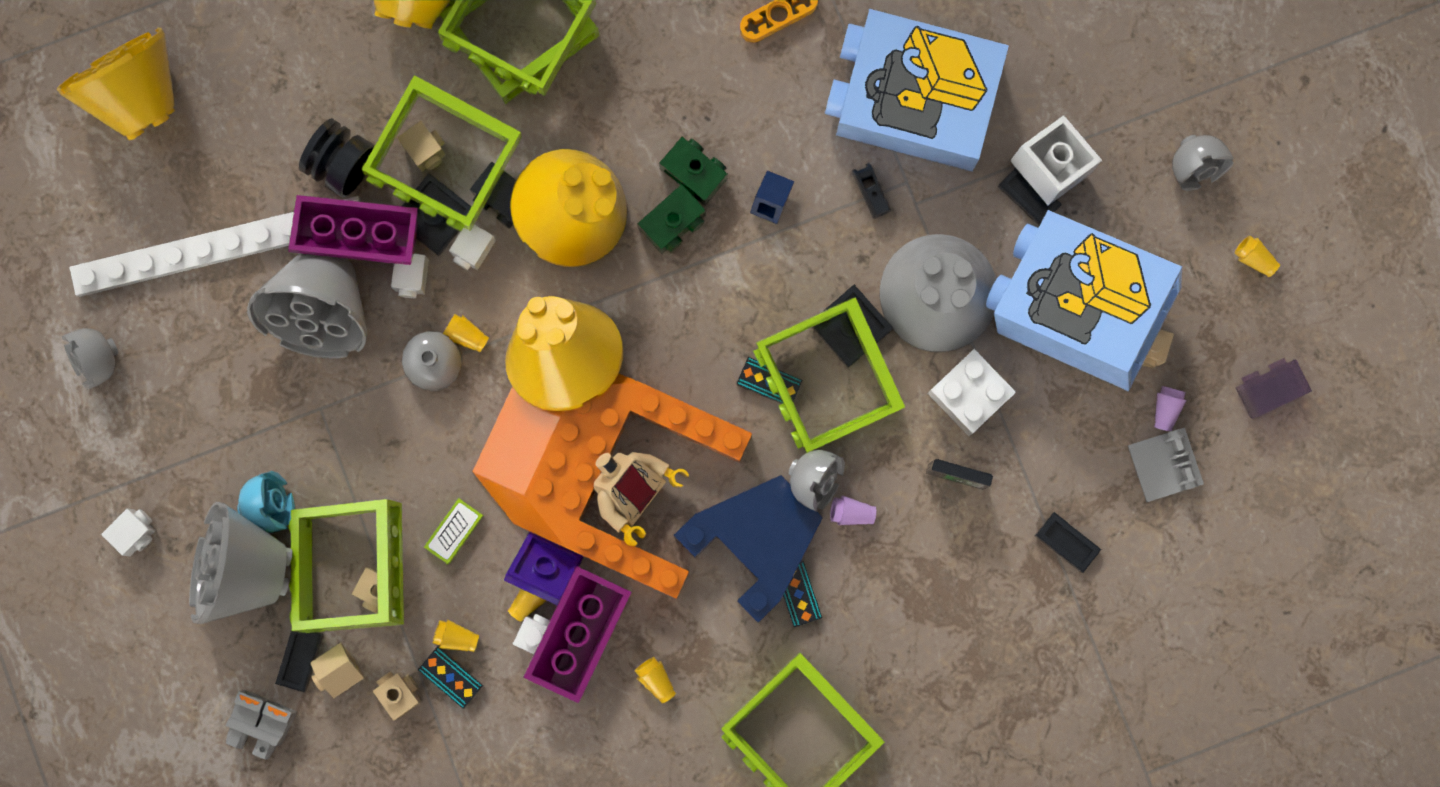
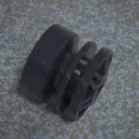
M331 118L326 120L310 138L301 155L299 170L306 175L311 174V178L317 182L326 177L325 187L345 198L359 186L366 176L362 168L375 145L360 135L353 136L350 139L351 130L345 126L341 127L339 122Z

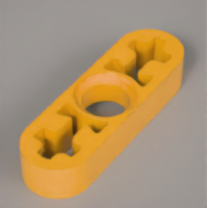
M774 0L744 16L740 23V34L748 42H759L812 14L817 8L818 0H810L809 7H806L804 4L795 7V12L797 13L793 15L792 8L787 1H791L793 6L800 0ZM776 7H782L787 11L788 16L784 21L777 22L771 18V11ZM765 14L766 21L771 26L770 28H767L766 23L758 27V34H754L753 31H746L749 22L757 25L763 22L761 15Z

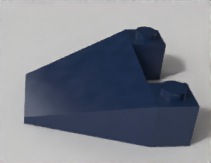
M780 475L696 513L674 534V537L694 558L704 551L716 538L735 555L758 579L737 602L759 623L781 601L823 517L817 511L798 502L791 491L789 482Z

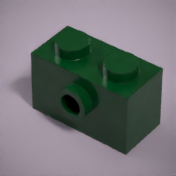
M682 136L659 162V167L677 184H682L694 198L705 206L728 180V173L725 172L727 168L717 158L709 159L702 153L704 148L694 139L690 138L687 141Z
M681 184L639 221L637 225L638 229L661 254L667 250L671 253L683 242L681 237L689 230L694 233L705 223L703 218L706 216V210Z

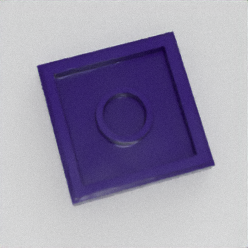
M529 531L508 569L504 581L558 605L575 567H580L584 556Z

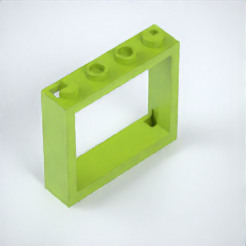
M456 0L440 27L438 35L443 41L442 45L454 53H458L460 50L468 54V59L480 67H484L486 64L494 68V73L506 81H510L512 78L522 83L520 87L528 93L536 95L539 92L545 96L595 8L596 0H565L580 8V11L541 80L455 35L474 0Z
M456 0L450 1V5L440 14L443 22ZM474 0L465 16L487 0ZM562 0L576 18L580 8ZM590 17L565 61L600 36L598 27ZM459 27L455 35L471 43ZM563 40L524 67L522 71L540 80ZM485 64L484 67L476 65L505 104L525 91L520 87L522 83L512 78L510 81L501 83L488 65Z
M414 75L364 164L362 171L368 176L366 181L380 189L385 185L394 190L392 195L406 203H409L411 199L421 204L419 207L421 211L432 217L439 214L447 218L446 224L458 231H462L463 228L471 231L522 136L520 131ZM418 97L506 142L467 216L452 210L378 170Z
M851 298L756 342L758 349L753 351L760 367L765 365L770 376L766 378L772 394L779 393L783 402L778 405L785 422L791 420L795 428L791 435L797 448L803 447L807 453L905 408L856 298ZM846 312L887 404L810 439L768 347Z
M383 499L291 510L289 531L291 533L292 559L290 562L291 580L289 589L291 593V611L289 617L292 631L314 633L403 625L402 503ZM376 512L378 614L313 620L312 519Z
M799 652L721 727V730L724 732L721 738L732 750L738 747L746 755L742 760L753 772L759 769L766 776L763 783L767 787H789L734 728L798 668L867 741L822 786L839 787L885 742Z

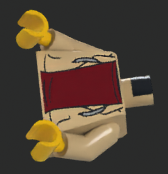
M632 452L627 456L618 453L614 457L609 453L602 454L596 461V466L602 473L594 482V489L598 493L597 501L600 516L618 533L621 531L624 533V541L627 545L636 546L638 543L632 538L631 533L635 532L642 539L646 536V533L640 526L633 525L666 483L663 477H668L670 484L673 487L679 488L683 487V485L676 482V473H680L684 477H689V474L684 469L673 471L669 468V464L650 454Z

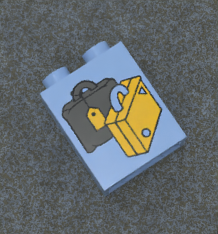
M869 9L865 27L848 24L840 58L855 62L850 83L833 80L825 114L840 118L836 136L973 171L980 158L1009 45Z
M1048 210L1039 228L1026 224L1022 229L1013 251V256L1020 259L1021 262L1012 279L999 275L990 290L986 307L995 311L994 317L997 333L1129 391L1181 290L1182 266Z

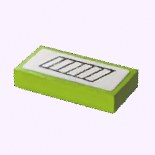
M458 498L424 548L449 565L484 515Z

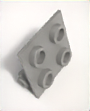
M1185 428L1128 445L1146 502L1204 484Z

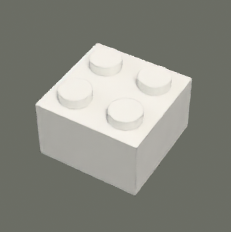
M1063 115L1024 143L1010 161L1049 206L1091 175L1102 159Z
M973 349L927 394L970 436L1016 392Z

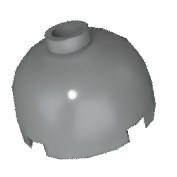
M1190 135L1181 141V146L1176 151L1172 160V170L1182 190L1192 191L1201 188L1198 182L1210 177L1212 183L1222 177L1233 166L1234 162L1232 159L1234 158L1222 140L1209 135Z
M88 328L75 330L62 336V340L69 342L64 345V348L76 375L79 376L83 373L87 380L82 383L84 388L89 390L108 380L114 373L116 366L114 356L119 353L112 338L106 340L102 333Z
M427 331L417 334L408 341L403 350L402 366L405 375L412 384L424 390L438 391L447 388L456 381L461 370L462 355L457 344L450 340L448 336L441 332Z
M812 450L804 454L799 460L795 459L789 468V475L791 476V491L797 501L814 511H817V508L824 509L832 500L839 487V484H834L837 474L843 476L845 468L844 459L825 450Z

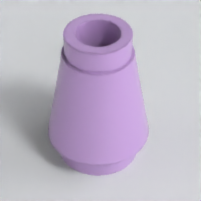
M1162 386L1161 392H1157L1155 428L1172 431L1186 403L1184 399L1186 392Z
M845 496L833 499L830 511V520L832 522H837L838 525L874 524L876 518L875 506H870Z

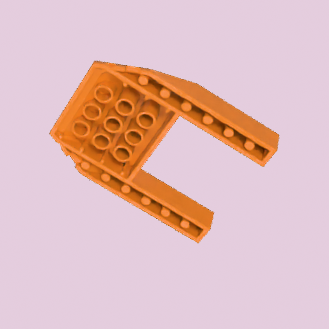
M619 373L611 386L601 396L596 395L582 403V407L566 411H550L535 407L522 399L512 386L472 471L513 524L677 599L689 574L688 570L636 546H629L625 541L581 522L596 491L594 489V482L602 473L596 466V461L605 453H609L612 456L631 414L738 463L741 461L752 433Z

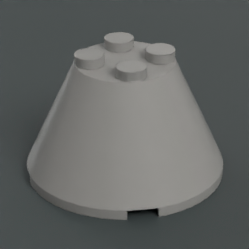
M944 234L922 236L902 246L886 265L881 278L879 293L882 312L886 321L893 327V330L911 346L930 352L957 350L977 339L992 321L995 311L987 308L986 302L990 290L996 281V276L987 258L969 242Z
M299 253L251 296L247 306V314L251 323L264 336L270 333L281 340L280 346L300 354L333 359L348 357L349 352L354 350L357 352L361 351L367 340V328L354 266L348 261V258Z
M215 502L210 507L204 520V524H209L205 538L199 537L191 573L189 606L195 607L196 615L191 614V620L197 624L208 623L274 604L278 600L279 595H286L289 581L288 578H285L286 566L290 565L292 559V549L286 548L279 540L225 503Z

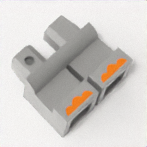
M246 690L238 691L234 701L236 704L225 725L230 728L226 744L243 749L249 735L258 739L252 754L267 760L275 751L276 746L283 744L297 711L273 701L269 702L270 700Z

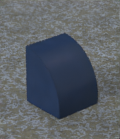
M767 170L755 196L750 213L778 224L794 181Z

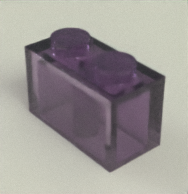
M1282 358L1268 365L1270 371L1261 376L1257 370L1241 378L1244 384L1235 388L1251 419L1264 415L1312 392L1296 359L1287 363L1285 358Z

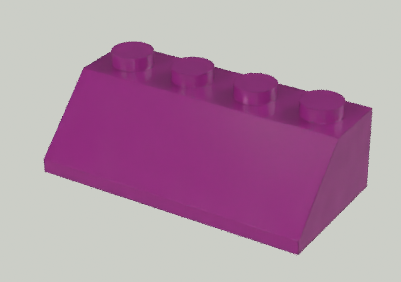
M296 195L288 251L292 253L411 265L418 229V208Z
M576 566L523 678L579 703L631 592Z

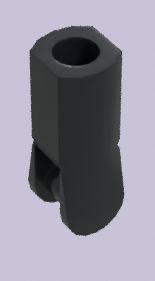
M867 163L866 167L859 171L856 169L852 170L853 177L873 219L889 213L891 208L871 164ZM871 178L874 185L865 188L863 181Z

